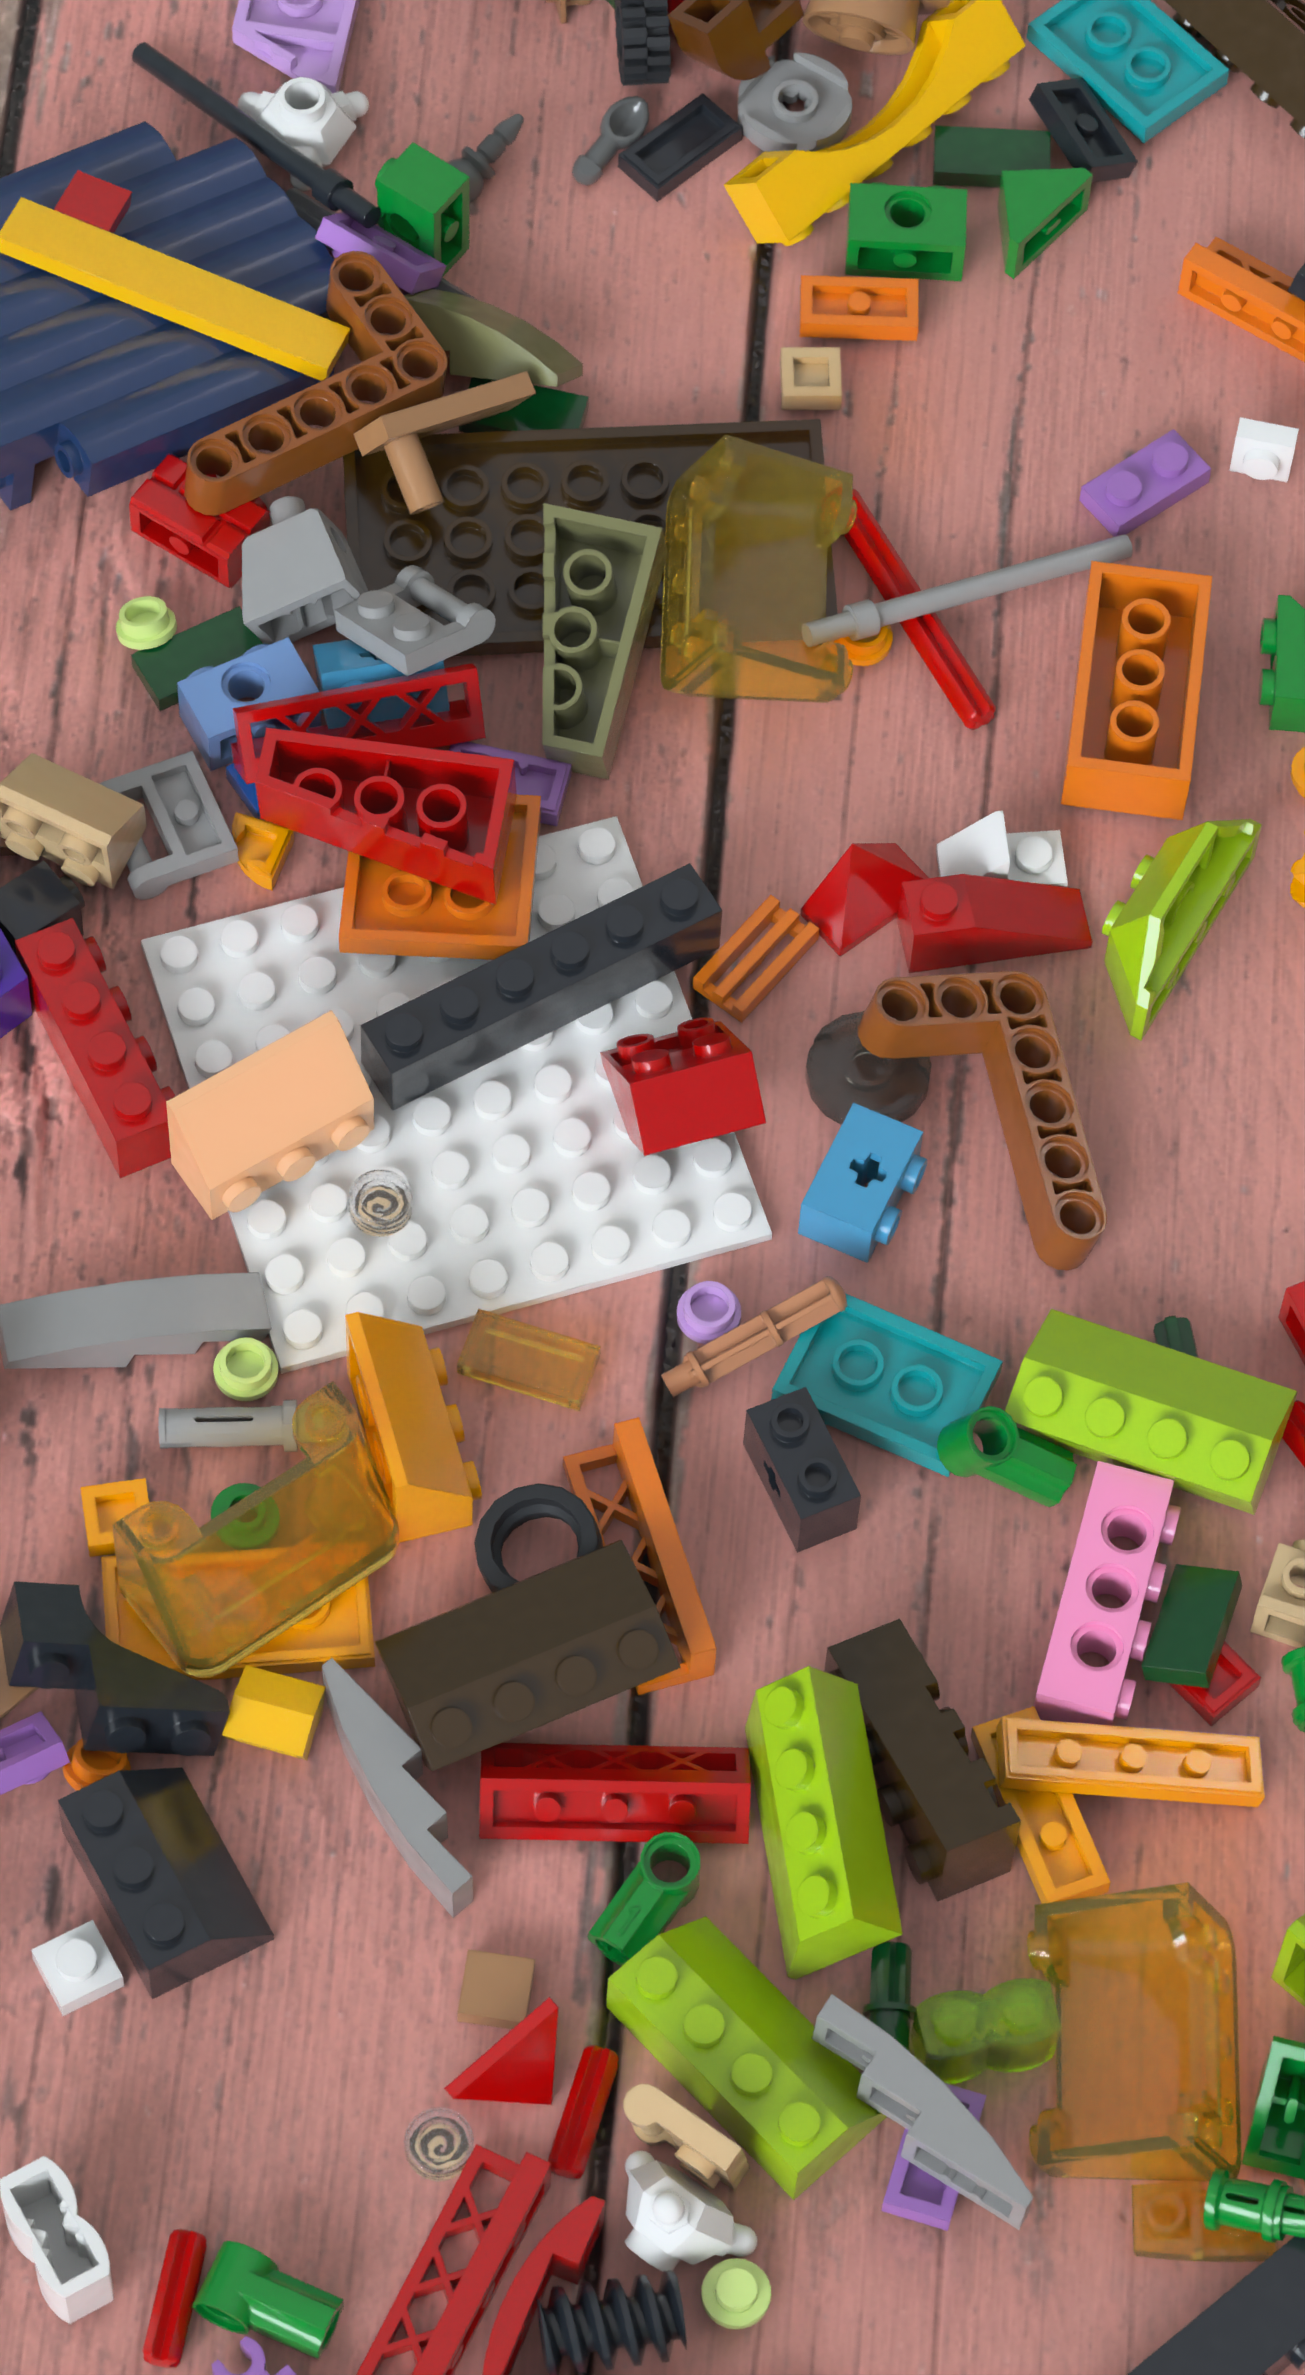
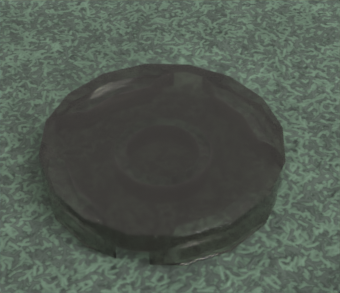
M865 1011L842 1015L822 1027L808 1052L805 1079L810 1098L826 1117L842 1125L853 1102L899 1122L905 1121L916 1113L927 1097L932 1067L930 1057L888 1059L880 1058L870 1053L862 1045L858 1037V1025Z

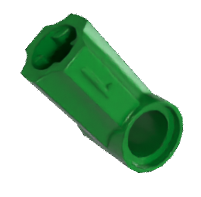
M993 1406L979 1408L950 1422L942 1428L937 1440L939 1459L944 1467L954 1475L964 1478L979 1475L1047 1507L1060 1503L1065 1491L1072 1485L1077 1467L1073 1460V1452L1018 1428L1007 1412ZM973 1432L980 1438L983 1452L975 1445Z
M677 1832L658 1834L653 1836L644 1845L639 1863L588 1933V1940L604 1956L623 1966L658 1934L663 1933L678 1911L694 1899L699 1888L700 1854L696 1845L687 1836ZM670 1860L681 1863L688 1873L679 1881L664 1882L653 1874L652 1869L658 1863Z
M224 2241L192 2304L194 2311L210 2323L230 2332L247 2334L249 2330H253L319 2359L336 2330L344 2307V2299L278 2271L279 2268L273 2260L252 2247L239 2242Z

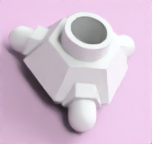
M298 77L285 82L274 94L263 91L262 94L255 92L242 94L238 100V108L320 167H325L331 164L357 126L354 121L367 113L369 101L361 92L354 91L344 94L343 91L332 93L320 82L311 78ZM290 174V181L294 188L300 191L311 189Z
M635 2151L628 2156L625 2162V2170L629 2177L626 2216L634 2228L626 2238L625 2244L644 2261L663 2272L673 2271L679 2260L695 2265L714 2255L723 2257L728 2253L738 2257H745L755 2250L757 2246L755 2232L748 2226L735 2223L733 2215L723 2201L685 2173L655 2160L646 2151Z

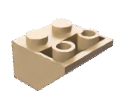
M31 753L0 782L1 837L6 839L5 844L24 858L36 861L42 856L62 865V872L80 884L92 887L98 882L111 889L115 887L147 827L144 804Z

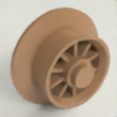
M810 0L803 16V23L814 34L850 49L881 55H902L914 49L918 15H930L937 9L948 7L950 0Z

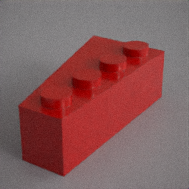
M266 727L255 779L260 819L496 905L517 798L514 759Z

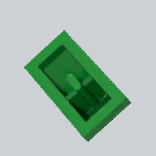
M1085 168L1002 171L997 208L1004 269L1008 276L1015 279L1088 210L1093 178L1091 172Z
M1273 2036L1261 2072L1242 2164L1305 2180V2043Z

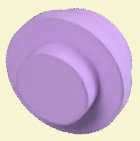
M700 1282L685 1291L678 1302V1325L682 1332L695 1342L706 1344L740 1325V1302L730 1289L719 1282Z

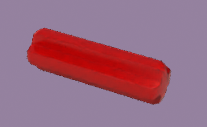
M589 2045L583 2050L548 2157V2162L551 2163V2172L558 2176L577 2180L584 2174L619 2066L618 2054L610 2049Z
M175 2229L170 2233L143 2346L144 2361L151 2365L163 2368H176L181 2362L193 2310L192 2304L196 2297L207 2250L206 2237L203 2234L185 2229Z

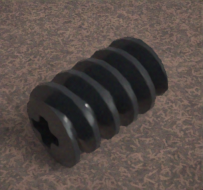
M663 2271L657 2293H655L647 2276L640 2274L635 2276L631 2295L628 2297L619 2280L611 2278L607 2280L603 2300H599L589 2282L580 2283L575 2304H571L562 2286L552 2287L547 2308H543L538 2297L536 2298L541 2346L545 2367L549 2375H559L562 2357L569 2355L578 2374H584L587 2370L590 2353L597 2351L606 2370H613L618 2348L625 2347L634 2366L642 2365L646 2344L653 2343L662 2363L670 2361L674 2340H681L683 2346L687 2349L683 2305L678 2279L674 2271Z

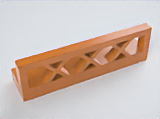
M1215 237L1207 248L1195 243L1184 257L1178 294L1305 363V301L1288 291L1294 278L1218 237Z
M637 1417L614 1423L613 1444L563 1456V1467L572 1494L583 1500L595 1518L602 1536L603 1546H606L603 1536L614 1518L639 1530L642 1540L631 1559L642 1580L658 1587L661 1598L656 1607L660 1617L666 1611L670 1626L664 1623L663 1625L670 1642L677 1645L682 1660L681 1668L636 1686L637 1694L642 1695L713 1676L717 1648L640 1418ZM616 1463L623 1483L611 1501L587 1489L582 1472ZM626 1497H628L632 1511L621 1506ZM594 1508L604 1513L599 1523ZM645 1554H647L651 1568L640 1563Z

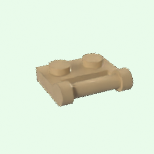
M639 2084L627 2092L624 2098L623 2109L628 2120L632 2123L636 2136L643 2143L650 2146H658L667 2142L677 2150L674 2156L681 2161L679 2166L710 2189H714L720 2180L731 2189H736L750 2169L744 2151L739 2145L655 2086Z

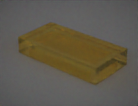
M478 1309L457 1362V1373L580 1411L600 1358L601 1346Z

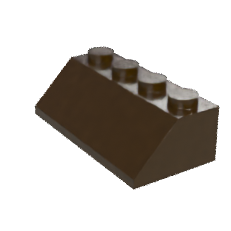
M1164 0L1176 11L1172 18L1181 28L1197 38L1203 35L1212 43L1215 48L1211 54L1229 70L1235 73H1239L1241 70L1254 81L1250 87L1251 91L1269 106L1276 109L1281 106L1293 117L1290 126L1305 139V2L1303 0Z
M622 1540L615 1541L374 1641L413 1739L422 1749V1761L431 1771H435L681 1668L657 1607Z

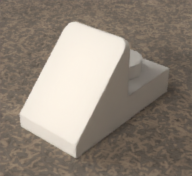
M1003 810L993 812L943 840L936 846L939 877L969 874L1067 887L1068 884L1060 830L1006 833Z

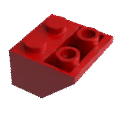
M712 1018L691 1019L677 1026L678 1032L656 1038L652 1034L631 1035L620 1039L616 1043L617 1048L600 1052L602 1064L629 1139L644 1156L766 1123L752 1051L721 1021L714 1022Z

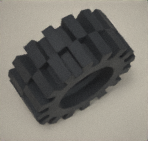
M615 0L616 49L622 86L669 83L671 55L669 50L670 25L667 13V0Z

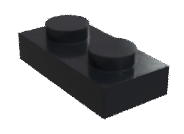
M1084 78L1037 83L1028 100L1073 168H1085L1093 174L1092 182L1129 178L1138 160Z

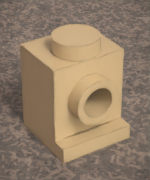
M1305 1540L1294 1541L1292 1547L1282 1543L1278 1544L1250 1630L1252 1633L1297 1648L1305 1646V1588L1296 1586L1305 1587Z

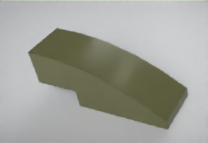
M436 289L404 295L443 350L450 351L451 375L500 380L527 371L532 384L558 387L583 376V364L558 342L528 322L494 305L458 293Z

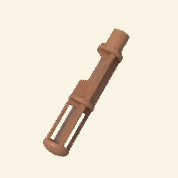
M826 1276L819 1282L772 1308L760 1312L759 1315L705 1345L686 1353L681 1364L661 1374L673 1397L693 1386L707 1387L715 1380L771 1349L783 1345L784 1342L840 1311L843 1312L847 1307L845 1292L834 1278Z

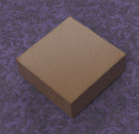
M468 1949L457 2021L513 2029L528 2015L535 1959Z

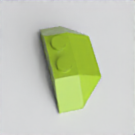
M1252 819L1207 821L1167 837L1155 858L1146 854L1140 862L1131 881L1130 887L1134 889V892L1128 902L1125 904L1118 900L1111 908L1102 928V934L1108 936L1104 963L1131 1036L1142 1041L1254 859L1262 824Z

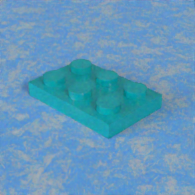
M1061 0L1028 23L1026 38L1071 79L1084 78L1101 106L1143 143L1227 85L1229 69L1151 0Z
M845 1293L847 1307L843 1312L840 1311L800 1334L772 1389L771 1400L806 1387L825 1424L949 1477L951 1472L944 1467L939 1459L937 1451L938 1436L942 1428L950 1422L985 1406L1001 1373L1003 1361Z

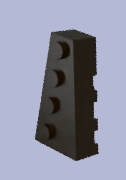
M901 1619L828 1647L824 1672L858 1685L873 1772L880 1786L877 1789L880 1810L891 1827L899 1824L909 1844L904 1848V1852L915 1880L919 1884L928 1882L938 1902L1010 1872L1021 1820L1011 1803L998 1807L992 1786L996 1785L995 1776L984 1758L970 1762L967 1757L969 1755V1748L965 1736V1726L954 1708L951 1709L947 1706L939 1710L935 1701L940 1699L938 1681Z

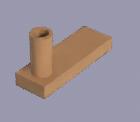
M525 371L380 416L353 435L362 457L385 450L410 515H413L444 502L420 438L509 411L536 394L528 372Z

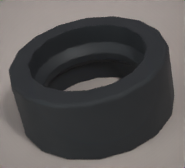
M538 1483L515 1488L493 1502L480 1520L474 1541L477 1564L491 1592L519 1582L511 1577L505 1569L501 1551L504 1542L512 1531L529 1520L548 1517L567 1523L577 1536L578 1553L576 1558L603 1547L602 1536L595 1518L582 1499L563 1487Z

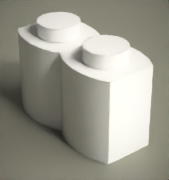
M43 2156L1 2178L0 2194L9 2234L19 2251L35 2263L41 2293L53 2312L62 2320L71 2324L114 2301V2288L106 2247L97 2231L79 2216L73 2187L63 2170L52 2160Z

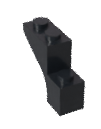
M14 1581L0 1623L9 1686L74 1689L84 1750L116 1753L176 1754L182 1756L215 1755L230 1713L228 1700L221 1691L109 1640L96 1628L87 1615L82 1603L79 1585Z

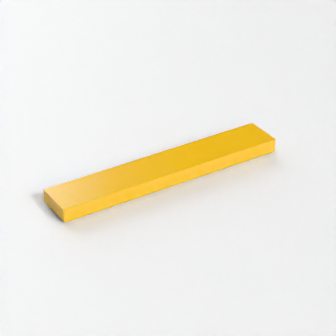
M23 197L19 199L0 230V253L320 381L329 377L348 343L350 328Z

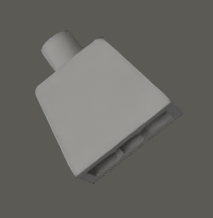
M287 496L275 500L270 505L269 511L272 526L246 537L242 543L243 622L265 644H272L289 637L291 642H295L335 624V609L357 600L361 594L368 592L349 544L341 530L319 509L310 508L306 510L305 503L301 498Z

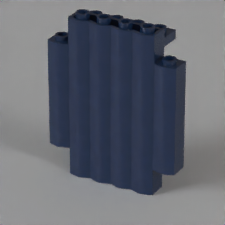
M144 121L0 178V230L21 197L54 210L77 170L132 191L131 205L114 232L115 235L331 320L326 311L330 267L335 259L330 256L325 244L315 239L317 231L307 221L298 216L285 191L276 182L267 177L253 151L236 137L176 160L163 136L153 126ZM0 253V498L10 511L31 502L35 464L55 456L61 472L67 478H73L86 496L89 497L156 469L168 454L182 458L188 455L192 444L199 439L321 382ZM335 366L332 372L330 373L329 377L334 375Z

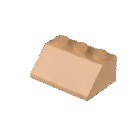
M332 1010L166 1102L171 1163L211 1220L228 1211L239 1212L246 1209L259 1198L261 1192L283 1180L291 1182L301 1178L312 1169L316 1161L336 1150L347 1151L356 1147L374 1129L373 1095L342 1026Z

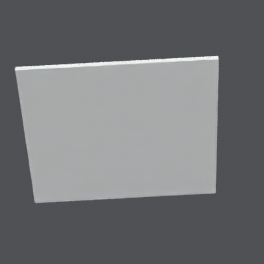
M617 816L539 836L530 942L643 886ZM344 887L141 940L142 950L188 1089L332 1010L342 1026L374 1098V1129L369 1132L368 1136L359 1145L347 1151L336 1150L316 1161L312 1169L301 1178L291 1182L283 1180L261 1192L259 1198L246 1209L239 1212L228 1211L248 1273L259 1272L272 1327L268 1335L281 1374L347 1356L345 1315L361 1312L422 1326L424 1335L772 1240V1231L735 1132L644 1156L629 1139L602 1064L600 1052L617 1048L616 1043L620 1039L631 1035L652 1034L656 1038L678 1032L677 1026L692 1019L675 971L392 1111L361 1063L360 1025L492 960L340 953L339 929ZM374 1184L385 1185L401 1192L408 1204V1214L405 1220L390 1232L372 1230L363 1225L355 1216V1203L364 1188ZM367 1197L362 1201L361 1211H363V1204ZM390 1205V1208H389L387 1211L381 1212V1210H378L377 1213H378V1214H385V1213L389 1212L390 1209H391V1205ZM398 1205V1211H397L396 1215H395V1216H392V1217H389L387 1220L392 1219V1218H394V1217H396V1216L398 1215V1213H399V1211H400L399 1205Z

